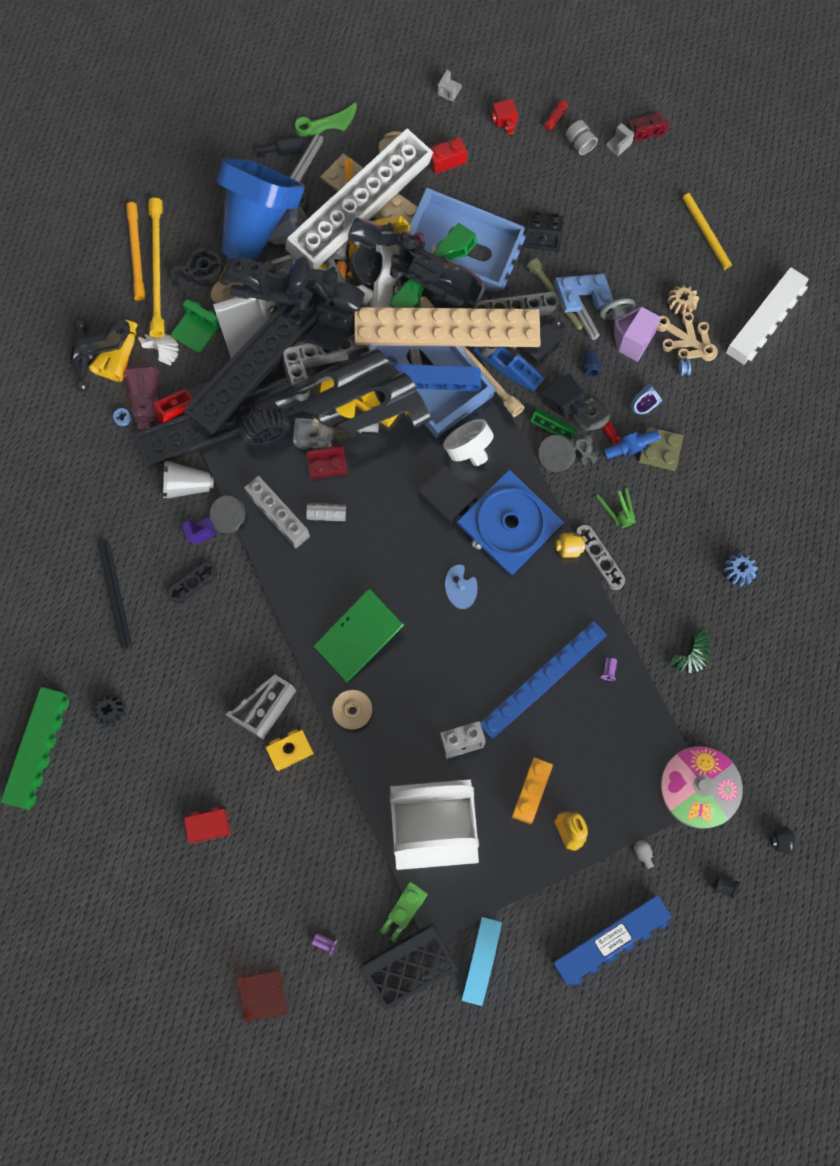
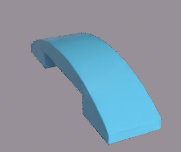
M485 917L481 919L462 1001L480 1006L483 1004L502 926L500 921Z

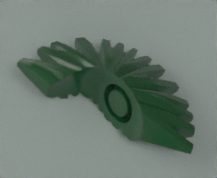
M705 627L692 634L686 656L673 654L668 664L669 667L677 662L675 670L678 671L680 669L681 673L686 665L688 673H691L692 666L696 672L699 671L698 668L702 670V666L706 667L704 662L709 663L707 659H711V656L703 651H712L713 649L705 647L712 644V642H708L711 637L706 638L710 635L709 632L703 634L706 630Z

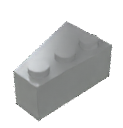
M273 675L257 688L253 695L241 701L237 708L226 714L231 720L263 740L296 692V689L290 683L277 675Z

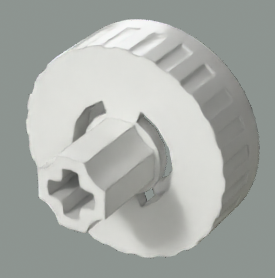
M473 420L454 430L445 439L443 447L451 460L462 461L469 458L474 466H479L488 460V455L484 448L493 439V433L485 420Z

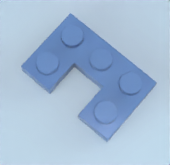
M605 274L560 277L554 281L564 313L581 311L583 306L579 295H591L596 310L602 309L605 305L614 301Z

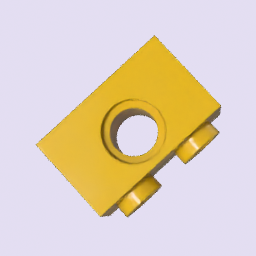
M293 730L287 734L288 737L282 740L277 738L266 747L277 771L314 754L303 730ZM293 744L294 751L290 754L285 753L286 745Z

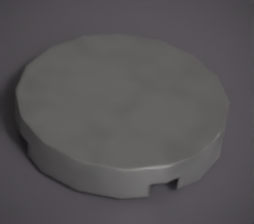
M551 435L541 443L539 459L547 470L562 472L569 469L574 463L576 453L574 452V445L568 437Z
M233 496L218 498L210 509V519L213 527L222 533L236 532L245 520L246 512L244 505Z

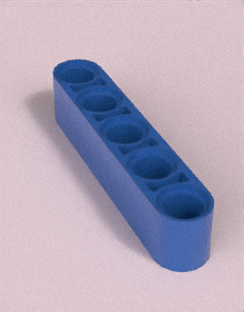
M392 365L397 371L406 373L412 379L417 389L476 391L481 388V369L478 367Z

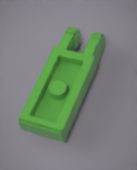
M410 882L388 916L389 919L382 927L381 933L384 935L388 933L395 922L399 927L393 933L391 940L396 942L402 932L407 929L428 894Z

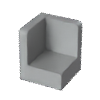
M447 70L438 84V95L453 102L462 85L451 80V71Z
M621 123L616 129L615 136L606 144V147L619 156L632 144L634 133Z

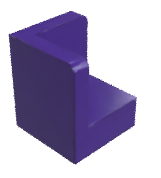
M209 518L196 524L190 521L182 524L187 540L195 544L216 535Z

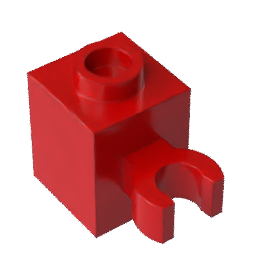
M513 99L493 104L492 112H490L492 122L496 123L497 128L505 126L507 135L514 134L513 128H515V123H517L518 112Z

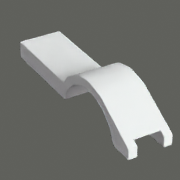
M376 244V252L382 254L383 265L378 279L374 282L373 308H391L389 302L393 296V286L396 279L390 276L391 257L396 252L392 246Z

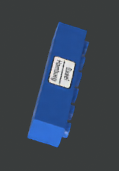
M658 895L653 896L553 961L552 964L565 985L571 984L573 987L583 980L581 977L586 973L592 975L600 969L598 965L604 961L608 964L617 958L616 954L621 950L627 952L635 946L633 942L641 939L643 941L652 935L650 931L656 927L660 930L669 924L668 920L672 916Z

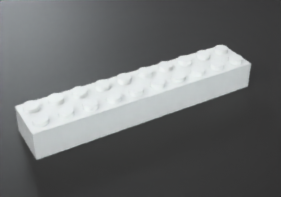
M406 129L287 238L285 249L297 260L300 257H306L310 268L317 269L348 240V234L354 219L363 218L369 220L430 163L433 151L411 131Z

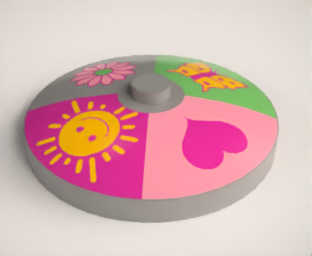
M691 747L677 753L666 764L660 780L661 796L668 811L681 823L694 828H712L723 824L735 814L742 799V780L736 766L726 755L708 747Z

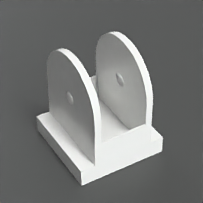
M471 780L390 786L394 854L396 856L397 870L479 863L477 849L479 841L477 839L473 797L474 788L471 785Z

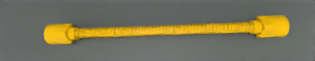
M151 198L148 201L149 215L152 218L153 316L152 321H150V335L162 337L165 333L164 319L160 316L159 219L163 213V202L159 198Z

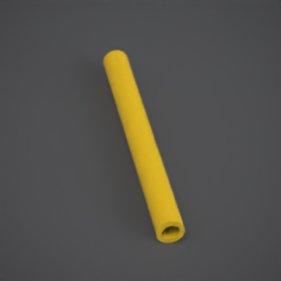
M685 194L682 197L683 201L723 269L730 268L732 266L730 260L691 194Z

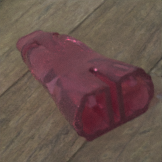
M154 367L127 369L124 371V378L131 412L137 425V431L141 432L152 428L154 423L153 403L157 401L159 369Z

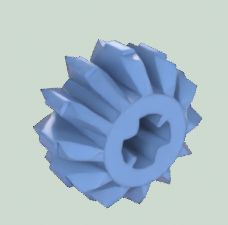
M738 553L737 557L732 555L730 560L725 562L727 567L724 568V572L729 573L726 579L732 578V584L738 581L740 586H743L744 582L750 584L752 582L751 579L756 577L754 572L758 570V567L752 566L755 560L749 561V555L743 558L742 553Z

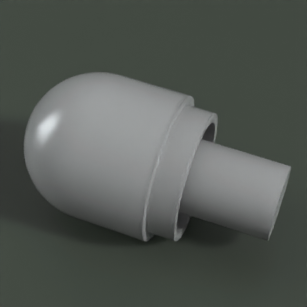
M645 840L637 841L634 845L637 858L640 862H644L646 869L654 867L651 860L653 852L649 843Z

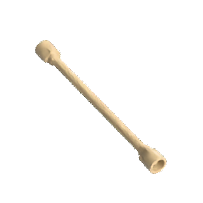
M421 297L420 308L425 306L435 308L427 297ZM460 346L476 367L481 369V373L495 388L498 395L501 396L504 402L503 405L513 417L520 414L524 409L523 404L515 397L507 394L475 356L470 353L466 346Z

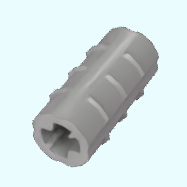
M308 503L307 520L345 521L346 504Z

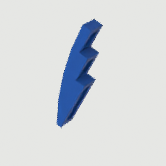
M475 346L473 349L499 372L532 392L544 380L519 354L515 357L505 347H497L491 357L482 356L478 346Z

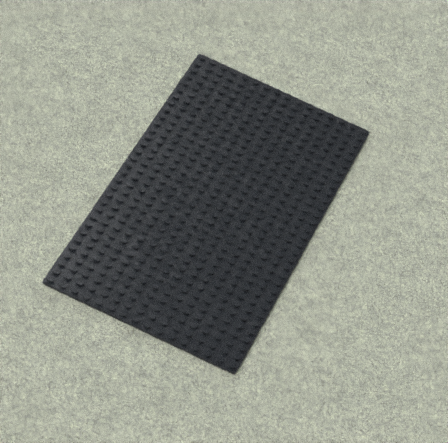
M426 288L423 289L421 297H427L435 308H453L451 304L443 300V297ZM419 349L422 365H433ZM473 349L469 350L485 368L480 356ZM408 352V353H407V360H408V362L411 364V360H410V356H409V352ZM283 359L256 388L287 377L283 366ZM343 361L305 368V370L308 369L310 375L313 376ZM209 382L190 389L188 392L195 398ZM496 391L493 397L437 438L434 437L425 424L414 429L410 420L406 419L405 412L399 414L389 427L379 422L378 433L362 431L361 433H359L360 431L348 433L341 428L333 429L322 423L313 422L312 414L300 411L287 416L290 425L289 431L274 442L256 447L253 445L248 446L239 434L200 449L221 496L236 497L244 505L246 512L245 520L237 531L402 893L408 884L412 882L428 894L415 914L414 920L419 930L434 922L442 939L481 920L482 917L486 918L634 845L639 840H644L680 822L672 816L663 802L660 792V780L669 760L677 753L688 749L684 738L585 553H581L579 557L564 558L559 554V551H556V539H559L562 533L574 532L511 414L503 405V399ZM356 405L354 417L364 412ZM477 419L485 420L493 433V439L484 448L488 455V460L479 466H474L469 458L462 461L451 460L443 447L445 439L465 423ZM333 445L343 446L348 474L311 479L306 452L314 448L327 449ZM446 465L477 495L478 502L511 470L564 523L510 576L482 548H474L471 544L473 539L458 524L454 523L451 527L447 525L418 497V490ZM258 476L308 529L310 537L296 549L248 497L244 487ZM317 502L346 504V520L336 522L307 520V504ZM509 515L505 518L507 527H517L518 521L514 516ZM455 565H463L465 567L464 580L475 577L477 581V596L474 603L466 609L455 607L449 601L446 594V576L448 571ZM456 576L453 581L458 582L459 578ZM368 589H371L404 623V626L346 683L314 645ZM593 621L607 634L596 647L493 740L483 731L486 740L484 748L445 758L440 741L441 732L478 721L481 723ZM606 658L617 660L614 676L616 680L614 681L601 678ZM348 690L361 691L370 699L372 704L370 720L359 729L343 728L336 722L333 716L335 699L341 693ZM351 708L349 713L355 714L357 709ZM537 758L553 764L534 820L532 824H528L513 818L512 815L532 760ZM471 780V785L474 788L473 797L477 839L479 841V847L477 848L479 863L397 870L396 856L394 854L390 786ZM561 812H577L583 817L587 825L588 834L586 842L578 850L566 849L554 822L557 815ZM436 938L429 941L427 945L437 942Z

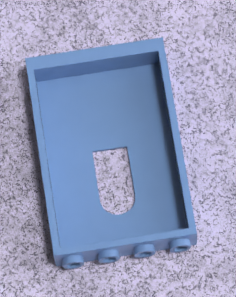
M426 188L410 224V232L407 233L411 235L416 232L423 233L426 243L425 251L432 253L433 244L436 249L438 243L446 238L449 230L458 223H461L476 234L477 244L487 247L491 251V258L488 261L482 262L465 256L450 262L465 267L476 274L483 281L486 291L499 294L500 289L504 290L507 284L506 275H510L514 265L511 264L513 259L517 260L520 253L518 246L519 244L523 245L526 235H524L526 227Z
M369 345L368 347L369 350L377 348L385 357L394 356L398 364L411 365L407 360V353L409 350L416 348L420 349L435 366L476 367L460 346ZM388 359L389 364L393 365L396 363V361ZM481 373V388L476 391L417 389L431 417V421L425 423V426L435 438L439 437L493 397L495 388Z

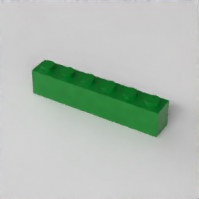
M43 687L40 688L1 803L30 810V807L35 804V792L37 787H40L42 784V772L49 763L50 757L48 754L50 748L52 749L56 743L55 734L62 725L63 719L61 716L63 710L65 711L69 705V699L66 694Z

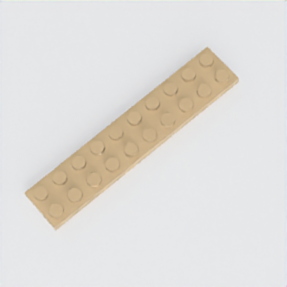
M361 307L359 311H355V345L540 347L541 344L539 309Z

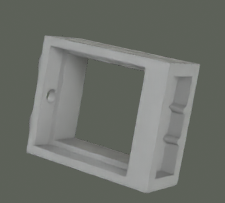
M480 721L440 733V741L446 759L484 748L486 741Z

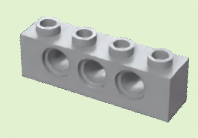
M259 476L244 487L248 497L295 549L310 537L308 529Z

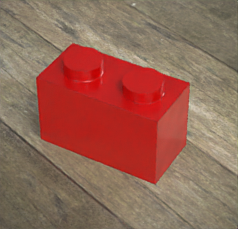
M461 137L429 148L433 151L430 165L435 174L467 163V149Z
M221 807L210 808L209 812L204 814L201 811L189 813L190 817L184 818L189 843L231 835L227 810L221 809Z

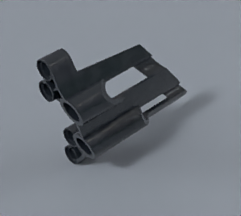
M366 347L348 355L349 359L274 393L265 400L266 403H273L285 412L296 413L300 410L314 415L323 425L333 429L341 428L348 433H353L404 412L406 419L410 420L414 429L431 421L428 409L421 395L417 392L416 385L406 373L397 371L389 364L385 355L377 348L372 350ZM332 378L334 381L333 387L304 401L294 397V395ZM372 391L375 392L380 405L353 418L344 417L336 411L337 408Z

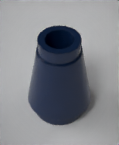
M588 349L585 351L583 372L587 377H596L600 374L601 366L596 351Z

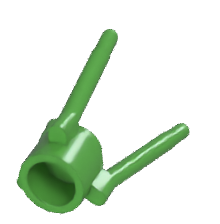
M627 488L624 489L627 506L621 491H617L623 508L618 513V517L600 495L596 494V498L611 515L617 526L621 525L622 528L636 523Z

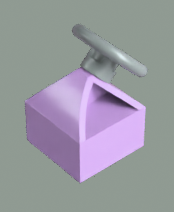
M630 298L614 300L601 309L600 316L605 320H614V336L618 352L638 362L655 335L661 317L643 307L634 310L636 303ZM612 308V311L609 314H606V312Z

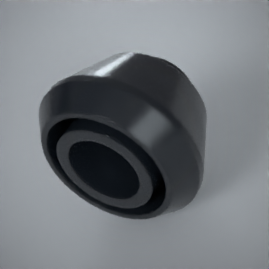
M783 826L773 831V835H770L771 847H774L778 852L791 854L795 849V838L792 829Z

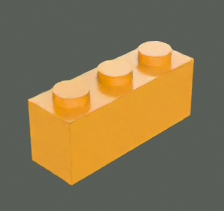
M533 758L515 806L513 818L532 824L553 764Z

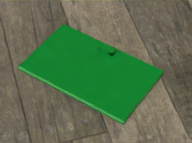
M368 589L314 647L348 683L404 626V623L371 589Z

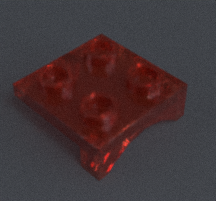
M281 970L237 979L242 998L244 1022L287 1013Z

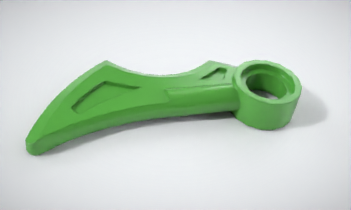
M353 103L337 114L314 121L306 117L298 118L295 122L296 133L304 137L319 135L328 129H338L344 132L353 120L357 104ZM305 124L308 128L301 130L299 126Z

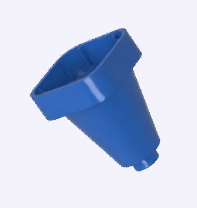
M222 158L216 182L225 187L221 252L227 256L225 263L228 260L234 259V257H244L257 261L286 210L299 207L305 186L257 162L246 159Z

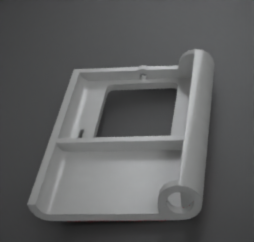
M316 282L313 287L325 294L323 288ZM238 297L213 304L231 358L271 317L270 308L282 304L274 301ZM305 334V335L295 344V346L304 345V344H309L308 342H305V341H304V337H305L307 334Z

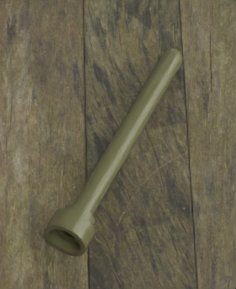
M535 258L530 261L526 266L529 272L537 275L549 292L558 295L556 288L542 271V263L539 259ZM559 299V304H558V305H559V306L561 307V309L563 310L562 305H561V302H560V299ZM565 312L575 328L581 330L583 325L574 312Z

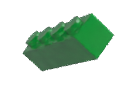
M540 409L534 412L530 421L555 435H563L569 439L575 438L578 429Z

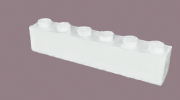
M790 267L730 344L726 353L743 365L747 360L752 361L757 354L755 351L757 347H763L767 341L765 337L768 334L772 335L778 327L775 324L778 321L782 322L788 314L786 312L788 308L792 309L798 301L795 298L798 295L802 296L808 288L805 285L809 279Z

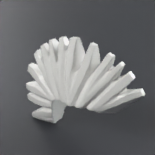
M145 334L146 339L138 337L143 348L157 349L159 361L171 365V362L177 359L178 343L170 335L164 334L162 337H153Z

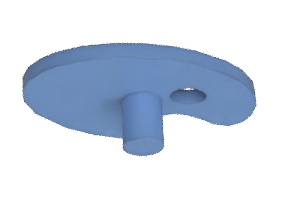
M455 565L447 573L445 590L449 601L455 607L466 609L474 603L477 596V581L475 577L464 580L465 567L463 565ZM457 576L459 578V581L454 582V577Z

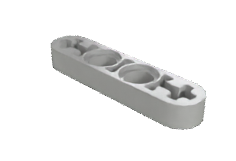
M588 525L580 526L576 533L581 535L582 530L584 532L588 531L587 537L591 541L588 545L585 544L584 551L608 587L612 590L621 589L625 583L624 575L593 529ZM583 536L584 542L587 543V538ZM593 545L598 546L600 553L592 554L590 547ZM608 561L611 568L604 570L601 568L600 563ZM612 570H615V572H613V576L616 579L620 578L619 585L617 583H612L613 577L611 576V574L609 576H607L606 574H609L612 572Z

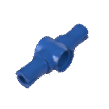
M658 429L642 435L636 432L621 438L620 443L605 448L604 451L607 459L623 453L629 456L643 451L645 445L658 441L661 437Z

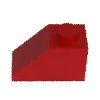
M185 388L154 402L155 418L162 424L184 416L183 410L194 398Z

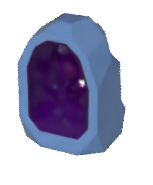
M648 384L635 395L636 397L631 402V409L635 413L645 414L655 408L662 399L651 384Z

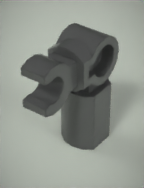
M587 434L580 435L578 439L570 438L574 445V451L578 449L580 454L583 455L581 459L582 464H587V458H590L594 464L597 456L592 452V438Z

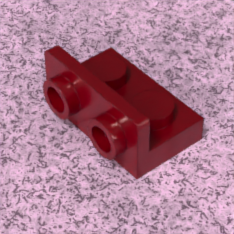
M661 112L628 120V127L634 133V141H643L655 135L662 136L667 133L669 121H664Z
M333 445L327 449L314 448L306 452L311 479L348 474L343 446Z

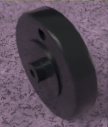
M361 246L350 258V270L354 279L359 284L367 288H374V282L378 279L383 265L382 254L376 252V246L372 249H366Z

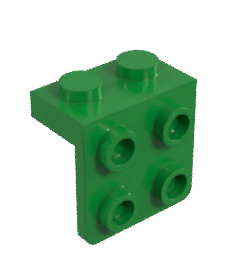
M187 299L183 304L186 314L173 330L171 336L193 351L201 353L220 328L217 315L213 311H207L199 303L191 302Z

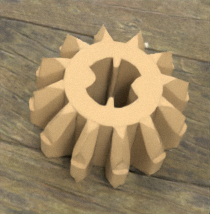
M683 284L680 288L676 285L674 290H671L668 295L667 304L670 305L669 310L675 309L674 314L680 312L681 316L685 312L692 313V310L696 309L699 297L696 296L697 292L691 291V286L685 288Z

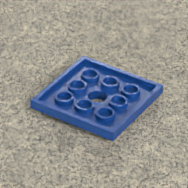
M511 470L457 522L510 576L564 523ZM506 516H514L518 521L517 527H507L505 524Z

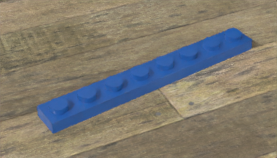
M593 621L480 723L482 730L493 740L596 647L607 634Z

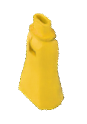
M129 320L125 321L130 325V333L121 349L99 353L89 366L93 373L122 382L134 345L135 330L138 326L135 322Z
M569 811L561 812L557 815L554 822L566 849L578 850L586 842L588 834L587 825L583 817L577 812Z

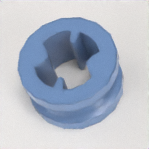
M683 359L679 360L680 376L691 374L690 359H686V361H683Z
M119 408L114 412L113 419L117 425L123 427L131 422V415L128 410ZM121 414L125 416L123 421L119 419Z

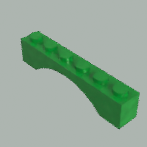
M458 223L449 230L446 238L438 243L432 254L440 258L447 256L449 257V262L465 257L477 244L476 234L461 223ZM411 279L405 281L402 289L392 296L389 302L390 307L420 308V299L424 287Z

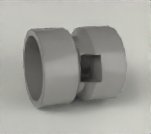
M583 120L575 122L566 131L567 139L574 143V148L580 155L591 151L598 142V139L589 131V127Z

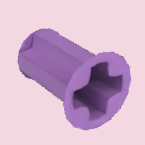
M605 659L602 679L608 681L616 680L614 678L617 664L616 659Z
M317 933L312 945L330 952L331 955L337 940H331Z

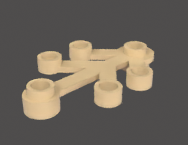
M686 312L682 317L687 334L672 325L666 316H660V321L663 320L666 323L662 324L659 322L657 330L660 332L667 330L681 339L679 341L664 340L662 344L664 351L669 352L672 349L683 348L679 350L677 358L679 360L683 359V361L698 357L706 361L716 358L718 351L715 345L710 344L708 323L701 322L697 327L698 333L701 334V343L696 340L692 323L694 315L692 313ZM692 346L697 350L688 351L687 349H684V347ZM709 349L712 353H707L706 350Z

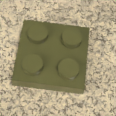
M647 427L646 433L656 429ZM658 429L661 439L645 445V448L641 451L639 463L676 471L684 435Z

